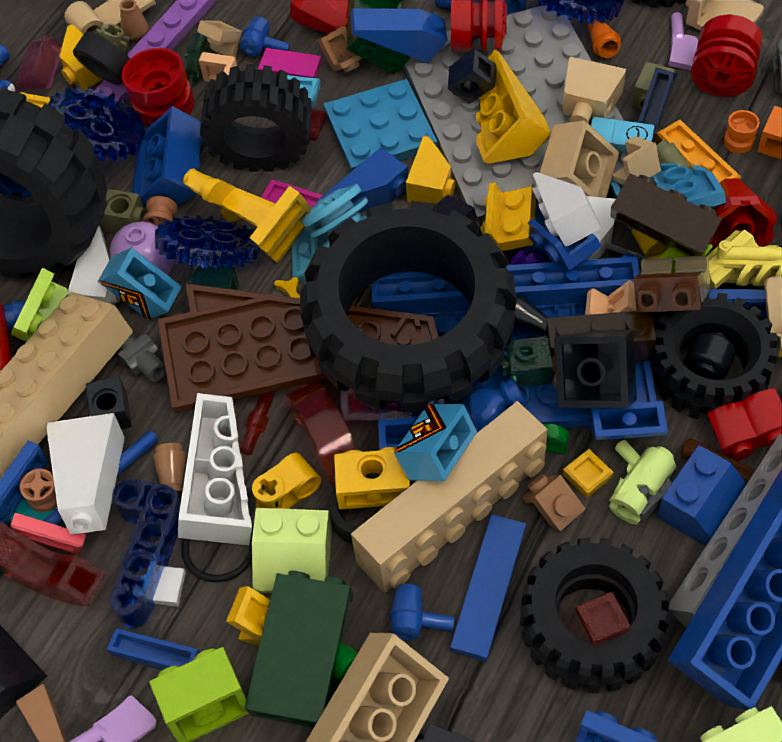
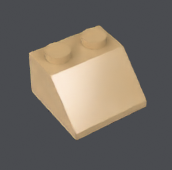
M585 120L554 124L540 173L580 186L586 196L607 198L619 152Z

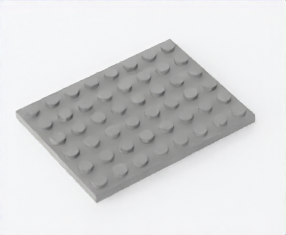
M559 1L507 15V31L500 54L537 105L552 132L554 124L570 122L571 116L565 115L562 112L569 58L575 57L591 61ZM450 30L446 31L448 41L429 63L410 57V60L403 68L437 139L440 152L451 166V177L455 180V186L464 203L475 208L479 224L486 221L484 199L485 196H488L489 183L496 182L502 192L537 186L533 174L536 172L540 173L550 136L531 156L490 164L483 161L476 144V135L481 132V124L476 121V113L480 111V100L476 99L468 104L448 90L449 66L469 53L451 52ZM474 38L471 51L476 49L488 58L494 51V38H487V52H482L480 38ZM615 105L607 118L623 120ZM618 151L619 154L613 173L624 167L623 159L628 156L627 152Z

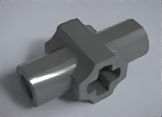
M145 333L141 334L138 338L131 334L118 349L119 352L116 355L119 361L133 376L142 372L152 382H157L166 375L165 363L159 359L162 355Z

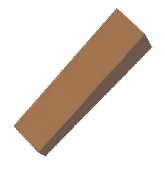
M41 684L16 701L39 742H68L51 693L44 684Z

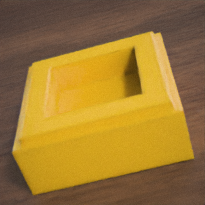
M588 449L563 469L562 475L588 498L611 480L614 472Z

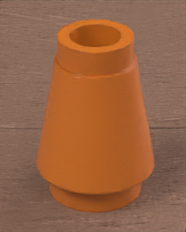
M593 19L588 25V30L595 54L602 58L615 56L621 48V37L603 19Z

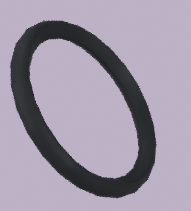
M253 528L248 554L241 565L233 571L219 575L201 571L193 564L189 556L191 539L183 538L181 551L185 566L196 577L209 582H223L239 576L252 563Z

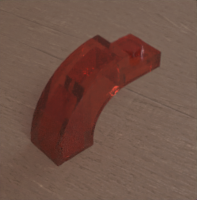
M314 381L285 394L298 425L303 428L311 441L333 489L336 486L334 454L355 450L352 444L354 441L331 397L318 381Z
M0 522V569L5 571V576L31 590L61 602L78 606H88L106 575L104 571L76 554L69 556L46 549Z

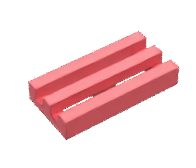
M18 513L14 514L11 522V533L14 536L77 555L82 552L86 538L84 533L71 535L65 527Z

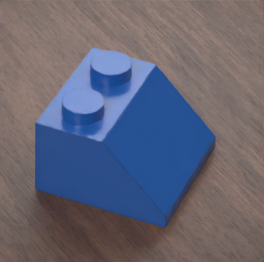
M698 445L662 497L657 518L702 545L707 546L747 483L732 463Z

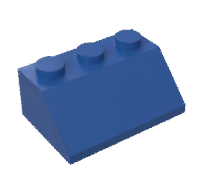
M173 106L139 135L132 193L139 194L145 209L148 199L154 196L170 198L177 204L178 208L196 194L183 184V178L190 169L194 168L198 171L200 167L201 121Z

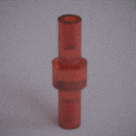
M271 391L260 394L254 411H251L245 424L247 431L240 447V451L246 455L253 454L260 433L265 432L269 421L267 414L274 397Z

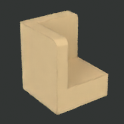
M636 136L625 141L628 156L623 159L624 167L613 173L612 178L614 182L624 185L630 173L637 177L639 175L652 177L659 173L661 169L656 143Z

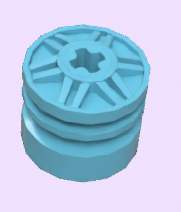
M357 183L346 188H339L313 205L308 214L301 219L305 227L319 221L320 225L310 232L312 238L325 233L329 236L334 229L350 217L356 223L367 218V215L361 216L359 211L369 202L368 199L363 197L354 203L351 201L361 191ZM327 239L322 246L330 248L329 240Z

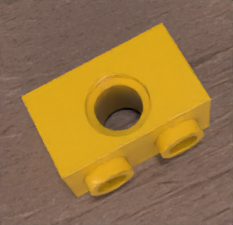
M385 447L379 451L367 452L349 450L342 454H334L336 496L339 510L386 506L410 487V480L406 477L394 454L396 447ZM370 473L380 474L379 477L374 479H368L365 477Z

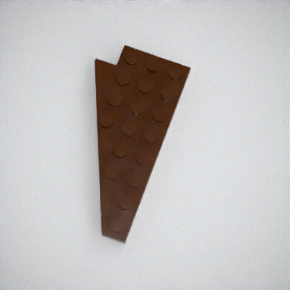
M188 284L186 285L190 312L158 319L171 405L175 414L195 409L197 393L232 397L233 400L326 379L321 373L318 359L311 356L301 318L299 298ZM352 305L347 315L350 321L363 333L382 342L396 345H414L439 338L433 316Z

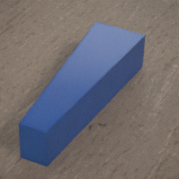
M118 628L115 629L107 647V651L113 656L161 671L171 666L185 665L193 661L195 656L200 653L196 648Z

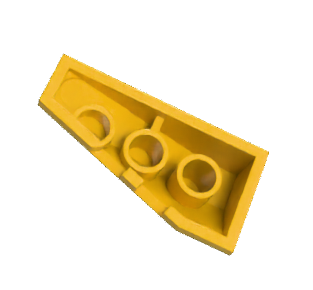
M495 49L488 57V59L496 64L495 87L478 98L480 100V111L476 113V121L481 124V132L476 135V144L483 161L487 164L531 156L551 135V130L545 117L500 52Z

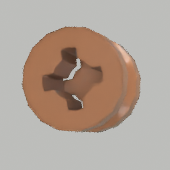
M164 196L151 197L146 203L147 214H145L143 221L153 223L165 231L166 234H169L175 226L173 217L177 214V204Z
M34 469L25 474L20 483V492L30 507L37 512L43 513L56 508L57 500L52 473L46 469ZM47 488L48 491L41 496V492Z

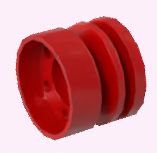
M451 0V52H470L474 38H480L482 52H487V38H494V50L502 52V45L507 31V5L505 0H495V2H487V0H480V2H474V0Z
M732 14L719 15L708 20L701 28L692 63L691 76L693 82L701 90L714 96L731 97L746 92L753 85L763 42L762 33L758 26L743 16Z
M150 48L135 54L124 65L121 78L139 122L149 127L172 106L188 115L191 114L194 109L195 98L187 80L188 77L183 62L177 53L165 48Z

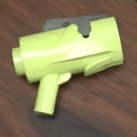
M622 440L616 445L615 450L628 463L627 476L624 479L620 478L613 495L609 499L611 502L609 508L622 520L637 525L640 520L644 521L661 502L662 497L672 484L669 478L677 466L672 453L664 447H647L640 456L626 440Z

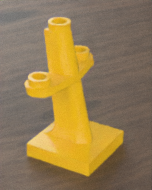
M194 168L190 169L183 178V184L193 192L201 195L203 200L222 207L221 214L224 216L225 221L234 223L239 218H242L256 226L257 229L250 236V239L277 263H279L306 228L301 219L308 214L312 207L291 186L287 188L275 204L225 181L200 173Z

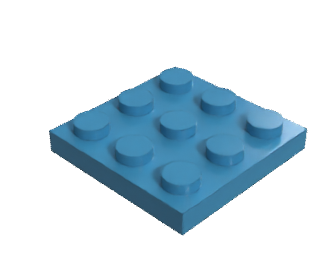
M407 79L323 103L324 112L350 172L380 147L399 161L416 156L423 136L430 137L438 148L437 139Z

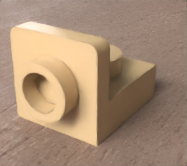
M200 20L197 32L208 37L207 41L210 42V49L222 55L236 56L243 31L221 21Z

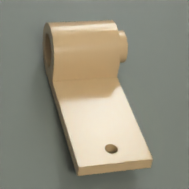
M108 0L94 10L86 2L77 1L67 8L64 17L69 25L73 24L83 34L88 31L96 33V29L102 30V27L106 24H114L121 27L119 5L123 0ZM135 0L141 12L156 4L155 0Z

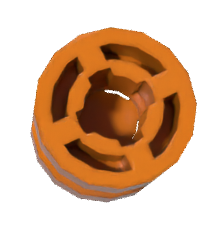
M747 110L733 112L728 119L727 130L723 140L724 146L729 151L737 154L749 152L754 146L755 135L760 124L759 118Z

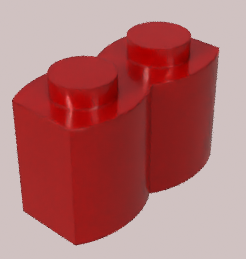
M775 388L757 392L742 401L723 405L707 414L723 454L734 460H742L751 456L754 450L759 447H771L779 434H782V403Z

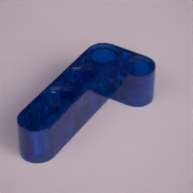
M125 479L114 487L112 497L121 517L125 521L137 525L114 585L110 603L119 621L124 626L137 628L148 621L155 604L153 598L164 566H168L178 537V519L181 502L173 487L137 479ZM138 498L134 503L126 504L130 499ZM172 504L167 510L159 511L162 506ZM161 536L156 542L147 543L152 537ZM150 566L149 571L145 575L136 576L138 571Z

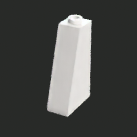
M115 414L48 422L46 429L57 508L69 533L72 535L106 530L125 439Z

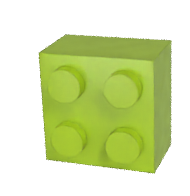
M223 647L217 650H204L197 654L193 661L182 666L168 667L162 670L157 678L149 681L165 723L178 742H191L249 714L245 710L247 699Z

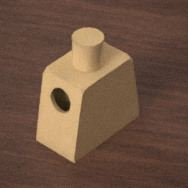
M570 57L562 112L565 115L571 116L570 122L585 120L588 123L589 120L592 121L593 116L607 118L623 93L626 69Z

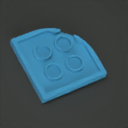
M660 163L661 171L650 177L657 183L656 186L666 191L670 189L676 190L687 197L686 201L698 207L700 204H703L713 209L717 205L726 203L725 192L717 178L703 167L693 165V170L685 166H677V163ZM612 178L610 188L616 199L623 184L614 182Z

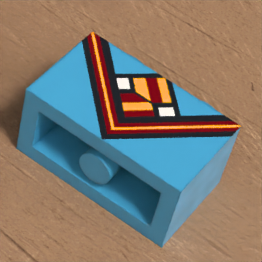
M132 247L113 255L97 281L148 320L168 313L182 287Z
M428 404L398 445L394 454L408 480L445 481L477 431L464 404Z

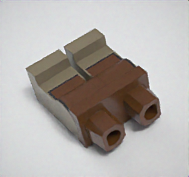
M673 257L642 259L641 273L634 278L636 312L701 310L702 302H704L711 289L709 257H677L675 260V273Z

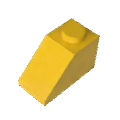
M71 24L67 26L60 52V59L64 67L61 72L70 85L74 83L84 92L103 79L85 68L75 58L73 49L83 36V33Z
M423 136L406 181L407 202L416 201L436 205L446 196H453L455 180L451 179L450 164L430 137Z

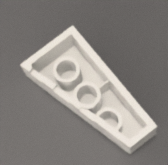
M197 393L178 519V538L250 545L252 523L251 516H249L248 497L243 477V464L239 451L232 397Z

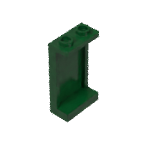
M348 0L346 50L392 74L401 69L410 60V56L353 35L350 12L353 8L402 9L403 0Z
M288 571V575L276 574L245 704V710L251 716L315 727L328 704L349 602L353 601L354 594L351 587L346 585V581L335 577H325L324 581L310 579V575L300 571Z

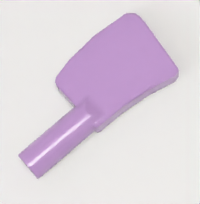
M676 12L671 15L672 37L668 66L691 71L698 39L695 36L684 35L683 15Z
M128 696L117 708L95 722L92 728L69 742H136L156 727V718L133 696Z

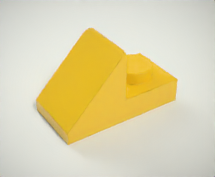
M249 586L239 588L226 622L241 630L239 640L259 647L270 599Z

